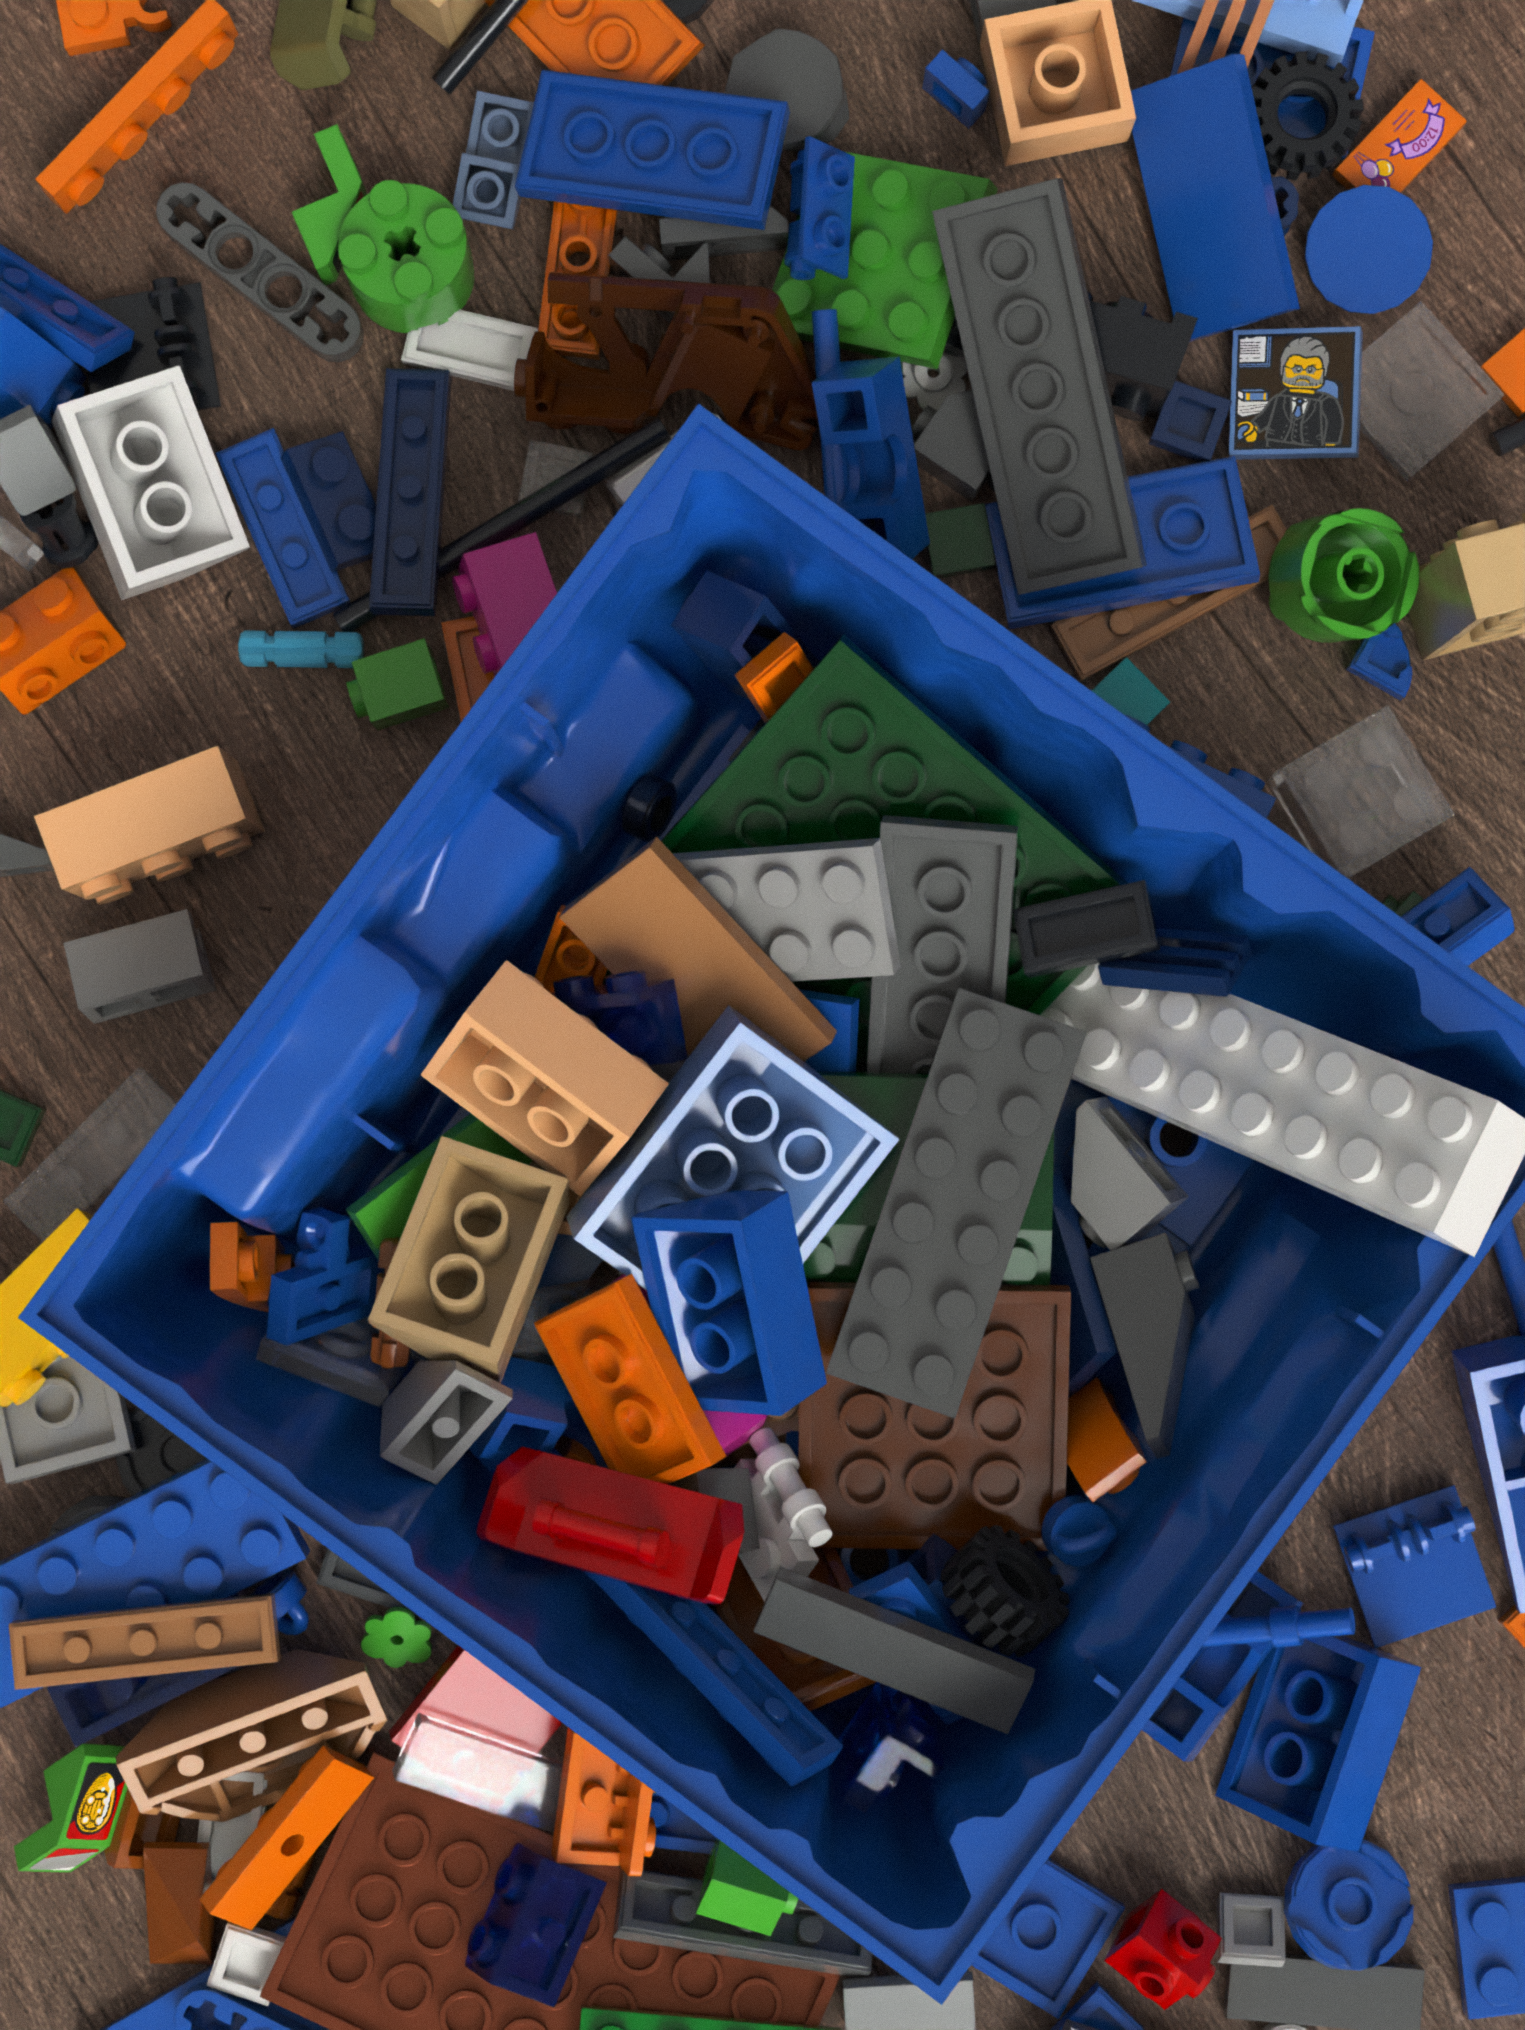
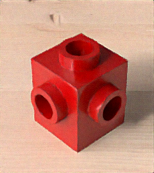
M1160 1889L1127 1914L1104 1961L1135 1985L1136 1989L1143 1996L1153 2000L1166 2010L1185 1995H1189L1191 1998L1197 1997L1207 1987L1216 1971V1967L1210 1962L1222 1937L1204 1924L1195 1913L1186 1909L1163 1889Z

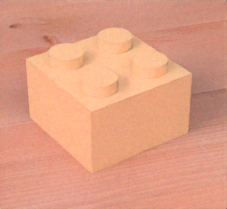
M1078 0L984 20L980 49L1005 166L1128 142L1136 120V114L1111 0Z

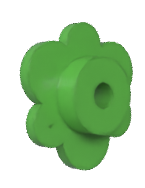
M393 1607L385 1612L384 1617L372 1615L366 1619L365 1631L367 1633L363 1635L361 1641V1649L366 1655L372 1658H384V1662L393 1668L404 1666L406 1661L422 1663L430 1658L432 1645L429 1639L432 1628L425 1621H416L414 1614L410 1610L403 1607Z

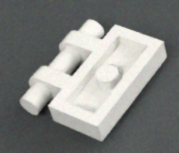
M768 1427L756 1431L749 1440L757 1458L740 1459L734 1467L749 1468L760 1548L739 1554L738 1556L764 1602L780 1566L808 1577L819 1562L812 1547L823 1545L832 1536V1530L824 1518L826 1507L818 1493L814 1489H807L797 1472L799 1461L788 1444L780 1443L774 1431Z

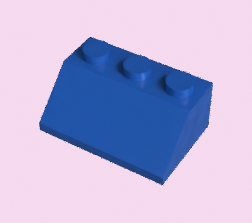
M731 1190L639 1212L631 1217L651 1311L702 1410L782 1416L827 1384L788 1191Z
M1345 1636L1306 1638L1302 1646L1279 1648L1273 1646L1259 1666L1215 1796L1315 1845L1359 1852L1422 1667Z

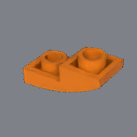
M238 1222L211 1223L210 1290L215 1295L231 1303L268 1312L271 1275L296 1267L294 1254H285V1247L276 1235L248 1236Z
M1096 1377L1068 1399L1067 1464L1084 1493L1092 1502H1095L1107 1492L1115 1494L1122 1491L1135 1480L1139 1474L1140 1467L1146 1463V1459L1138 1438L1121 1419L1113 1395Z

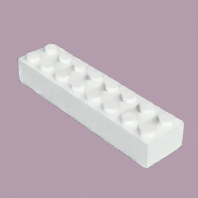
M1099 963L1088 965L1040 1015L1087 1032L1071 1077L1072 1080L1475 1257L1525 1155V1118L1500 1101L1232 994H1229L1228 997L1102 985L1098 969Z

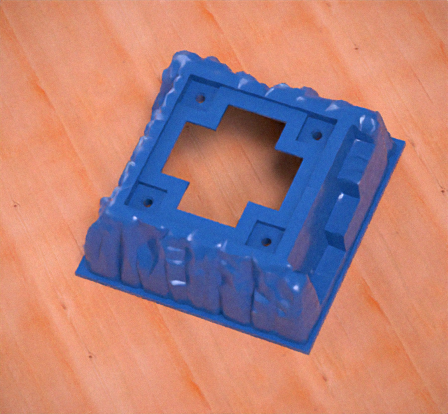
M698 403L18 1318L942 2005L1525 1202V1155L1475 1257L1192 1132V1142L1189 1149L1181 1156H1171L1165 1152L1160 1143V1132L1167 1121L1071 1079L1054 1127L1053 1173H1063L1070 1195L1072 1189L1076 1109L1086 1100L1106 1096L1189 1196L1138 1240L1141 1241L1166 1233L1175 1253L1188 1251L1200 1287L1189 1291L1195 1317L1170 1455L1157 1459L1148 1445L1118 1351L1080 1388L1082 1389L1098 1377L1113 1395L1121 1419L1138 1438L1146 1459V1463L1140 1467L1138 1476L1129 1486L1115 1494L1107 1492L1094 1502L1108 1514L1111 1523L1115 1525L1117 1529L1115 1539L1109 1543L1107 1550L1098 1560L1086 1566L1074 1567L1067 1565L1049 1551H1035L1034 1554L1040 1560L1047 1556L1053 1566L1049 1571L1052 1575L1061 1576L1065 1585L1059 1590L1068 1593L1070 1603L1065 1606L1069 1609L1068 1616L1030 1653L1028 1652L1022 1657H1017L1015 1653H1012L1010 1656L1000 1654L998 1643L992 1649L982 1644L983 1636H978L972 1642L977 1646L1035 1668L1033 1684L1009 1733L1005 1734L963 1716L960 1720L949 1725L947 1723L944 1724L943 1720H940L939 1715H936L931 1709L929 1703L915 1698L913 1704L905 1713L895 1715L878 1733L823 1705L810 1712L844 1747L831 1765L793 1787L767 1765L764 1758L732 1724L721 1717L712 1703L686 1676L676 1670L670 1659L640 1628L627 1618L625 1612L583 1570L514 1552L478 1538L476 1530L493 1474L469 1449L437 1485L380 1457L382 1403L414 1367L416 1351L411 1349L410 1361L403 1367L390 1369L373 1363L370 1358L372 1334L379 1333V1329L373 1328L369 1324V1316L287 1346L266 1338L268 1312L231 1303L215 1295L210 1290V1224L238 1222L248 1236L276 1235L285 1247V1254H294L296 1258L297 1253L301 1251L296 1238L302 1212L317 1207H324L327 1210L342 1216L346 1215L350 1218L349 1249L360 1245L370 1248L346 1209L470 1114V1112L421 1076V1073L461 1016L506 960L522 972L535 977L561 904L565 906L570 904L647 844V842L626 834L622 827V817L627 800L636 784L644 776L653 774L674 784L677 792V802L672 819L665 831L658 837L661 841L730 763L728 761L730 756L761 719L751 700L728 691L671 626L681 610L683 602L693 592L706 571L766 595L818 661L827 654L844 634L1125 881L1133 883L1145 880L1149 886L1156 928L1247 935L1252 954L1229 994L1496 1099L1523 1118H1525V1008ZM1075 1208L1077 1217H1078V1219H1079V1217L1081 1216V1214H1080L1079 1211ZM558 1234L526 1318L539 1320L571 1304L603 1259L574 1240L572 1235ZM1094 1242L1088 1248L1090 1257L1110 1251L1107 1246L1102 1248ZM380 1268L379 1273H384V1269ZM733 1464V1465H729V1466H725V1467H721V1468H734L737 1464ZM1067 1464L1066 1497L1079 1495L1089 1498ZM835 1548L853 1586L903 1564L917 1550L885 1549L887 1559L883 1568L877 1573L865 1575L858 1573L850 1565V1556L854 1548ZM705 1603L718 1616L714 1604Z

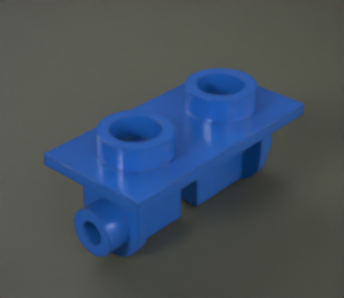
M811 136L805 137V149L797 153V160L790 164V174L792 175L790 211L800 215V220L789 223L788 249L784 257V264L790 268V276L797 280L814 279L816 269H821L841 279L848 278L855 157Z

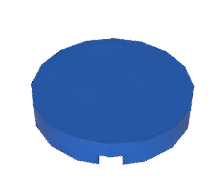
M1362 185L1339 193L1319 210L1307 232L1305 261L1312 284L1326 301L1347 312L1375 314L1399 306L1419 289L1430 269L1433 240L1427 218L1411 198L1390 187Z
M1362 1840L1359 1852L1321 1845L1311 1847L1294 1864L1285 1885L1284 1914L1293 1938L1310 1958L1331 1969L1361 1971L1386 1963L1406 1941L1413 1924L1414 1904H1410V1893L1407 1888L1410 1887L1404 1869L1388 1851L1367 1840Z

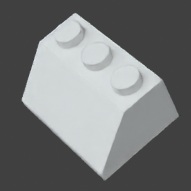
M180 365L57 405L51 421L121 601L180 581L250 548Z

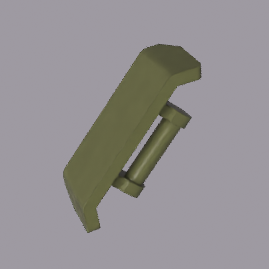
M280 0L270 48L271 60L278 75L300 90L335 85L343 81L351 74V70L339 45L340 35L342 34L359 41H372L377 24L373 20L377 0H351L350 9L346 8L347 0Z

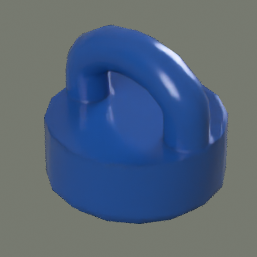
M1079 1495L1068 1496L1054 1503L1046 1513L1042 1523V1540L1046 1549L1064 1564L1074 1567L1086 1566L1098 1560L1107 1550L1109 1543L1117 1535V1529L1111 1523L1108 1514L1089 1498Z
M284 1570L277 1573L250 1594L275 1593L279 1632L286 1635H299L308 1628L309 1616L300 1602L307 1592V1587L294 1570ZM288 1613L292 1619L287 1618L285 1614Z

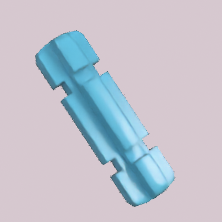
M245 630L241 632L239 637L238 654L240 662L247 667H268L269 662H274L277 667L328 668V663H335L337 668H353L352 661L364 658V640L361 634L357 632H335V637H329L324 631H275L274 636H269L266 631Z

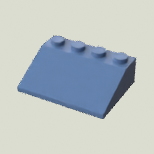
M728 1005L671 1079L667 1088L630 1139L593 1181L566 1218L574 1240L624 1275L632 1274L636 1283L646 1289L631 1220L632 1216L639 1212L731 1190L788 1191L802 1262L804 1263L896 1145L899 1138L779 1041Z

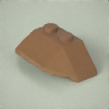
M295 1649L282 1654L278 1662L255 1664L175 1694L116 1756V1765L141 1814L158 1815L161 1811L181 1818L225 1822L249 1813L252 1809L261 1805L265 1807L278 1802L298 1777L302 1765L312 1758L323 1745L357 1761L367 1748L374 1733L380 1731L386 1723L387 1715L365 1663ZM241 1772L264 1773V1781L267 1780V1789L263 1790V1793L253 1796L254 1782L222 1779Z

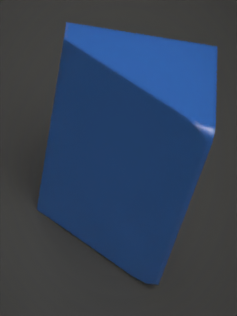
M1468 867L1401 916V918L1467 966L1510 936L1515 929L1510 908L1471 867Z

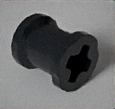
M73 493L54 502L57 505L54 509L51 505H48L27 516L20 515L25 527L32 532H36L43 541L42 550L47 561L60 568L75 567L85 562L98 546V539L92 524L83 521L76 511L77 502ZM66 543L68 549L64 550L61 545Z

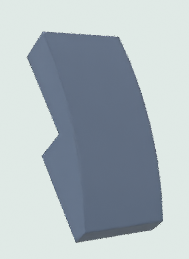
M477 91L466 153H462L453 199V206L462 219L514 230L522 197H519L515 189V183L534 102Z

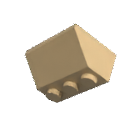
M441 1136L369 1315V1324L431 1361L456 1360L501 1383L568 1209L569 1180L565 1177Z

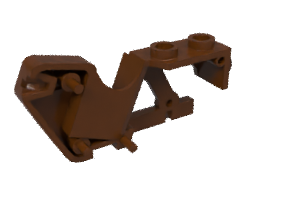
M549 273L548 303L578 305V318L591 330L609 361L610 367L609 370L580 366L562 358L548 345L544 332L535 331L527 358L517 359L514 373L515 397H523L526 400V421L544 422L545 425L554 429H570L577 425L604 426L615 433L630 434L643 427V421L649 416L656 417L670 394L681 389L691 388L702 391L710 396L720 406L728 425L744 437L792 450H803L810 446L818 423L812 381L816 379V373L782 300L773 290L762 286ZM616 308L675 311L665 334L661 336L650 366L649 355L642 346L629 341L615 316Z

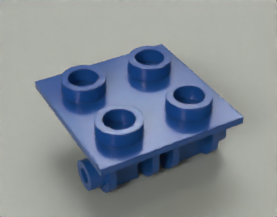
M1455 1485L1333 1525L1374 1648H1379L1496 1608L1471 1532L1476 1530L1475 1523L1468 1507H1462Z

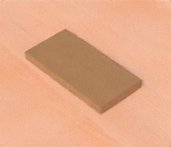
M655 837L568 904L559 916L689 1055L728 1005L779 1041L804 1062L832 1043L837 1033V1030L658 837Z

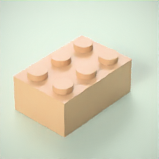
M219 746L212 747L34 816L61 889L85 900L95 898L98 905L110 903L132 894L134 890L131 883L148 876L155 875L158 882L181 876L193 870L192 859L215 852L217 859L243 852L253 846L250 837L265 832L239 762Z
M507 960L467 1008L421 1073L423 1078L547 1172L567 1178L569 1180V1188L580 1197L630 1139L669 1085L668 1082L654 1073L644 1060L628 1053L599 1031L589 1018L574 1012L549 993L535 977L522 972Z

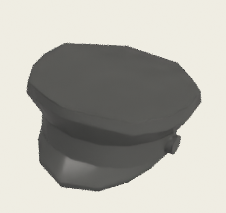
M778 28L756 40L733 57L725 94L788 102L790 116L781 154L784 153V150H804L805 137L808 136L824 143H829L835 140L849 120L847 93L843 86L839 59L821 41L801 31Z

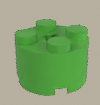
M384 180L376 184L370 193L360 199L347 214L339 235V259L352 293L368 318L388 330L408 333L411 330H418V328L437 322L440 326L448 322V318L456 311L462 310L474 286L473 256L463 220L455 207L444 196L425 186L400 183L395 180Z
M1349 509L1311 517L1293 524L1286 530L1284 536L1279 541L1270 562L1269 606L1271 612L1277 619L1284 621L1298 635L1316 642L1332 643L1366 639L1381 634V632L1388 629L1394 623H1398L1409 612L1416 598L1419 586V564L1415 551H1409L1401 535L1405 532L1396 521L1383 513L1371 509Z

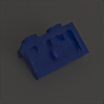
M635 970L606 976V984L594 985L593 975L590 974L553 981L555 991L551 993L553 996L577 1014L589 1018L599 1031L631 1055L644 1060L648 1065L672 1064L688 1058L674 979L647 981L645 970Z
M879 1682L876 1683L838 1738V1741L844 1746L837 1755L842 1800L863 1813L867 1812L878 1794L886 1797L895 1788L904 1770V1760L934 1778H937L945 1767L936 1716L929 1703Z
M517 1843L510 1857L503 1861L497 1871L494 1882L495 1892L484 1918L475 1925L470 1934L465 1966L492 1985L555 2007L607 1882L595 1875L567 1864L559 1863L526 1845Z

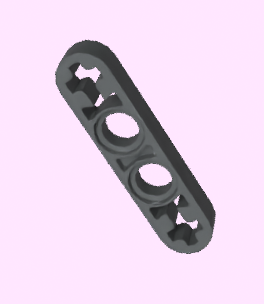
M181 182L171 185L162 192L157 201L156 215L160 226L176 245L318 357L328 362H342L349 360L358 353L363 344L364 330L358 314L346 301L201 187L193 183ZM195 202L198 203L196 206L197 213L202 221L213 229L207 240L202 232L189 222L185 221L178 228L176 227L179 221L173 212L176 206L181 204L186 208H190ZM220 219H222L223 221H225V222H223L222 224H220L219 226H217L218 221H219ZM235 237L248 240L253 246V256L246 266L239 269H228L220 263L219 251L227 240ZM206 242L205 247L203 249L198 247L199 245ZM283 276L293 277L299 280L302 285V295L299 301L288 308H278L268 300V289L271 283ZM319 296L323 299L315 305L317 311L329 322L335 324L342 317L346 319L343 326L348 337L345 341L340 342L338 339L332 338L327 344L322 343L325 337L318 323L307 316L315 303L316 297ZM306 317L303 326L300 327L296 324Z

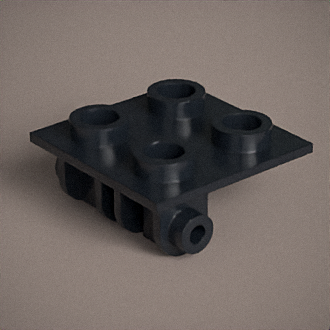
M162 277L152 281L153 290L89 301L135 332L130 351L92 372L87 370L91 394L180 365L197 411L221 407L200 282L178 286L177 278Z

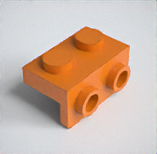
M74 567L61 569L0 611V691L23 715L30 713L126 646L125 640L106 617L84 579Z
M569 1727L567 1729L551 1856L556 1863L620 1866L627 1876L641 1877L644 1857H651L655 1847L656 1826L653 1817H650L652 1795L656 1792Z

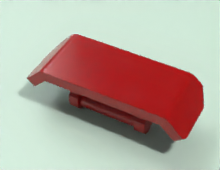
M521 1446L496 1466L476 1530V1534L481 1540L514 1552L689 1600L710 1604H721L726 1597L745 1533L743 1507L740 1503Z

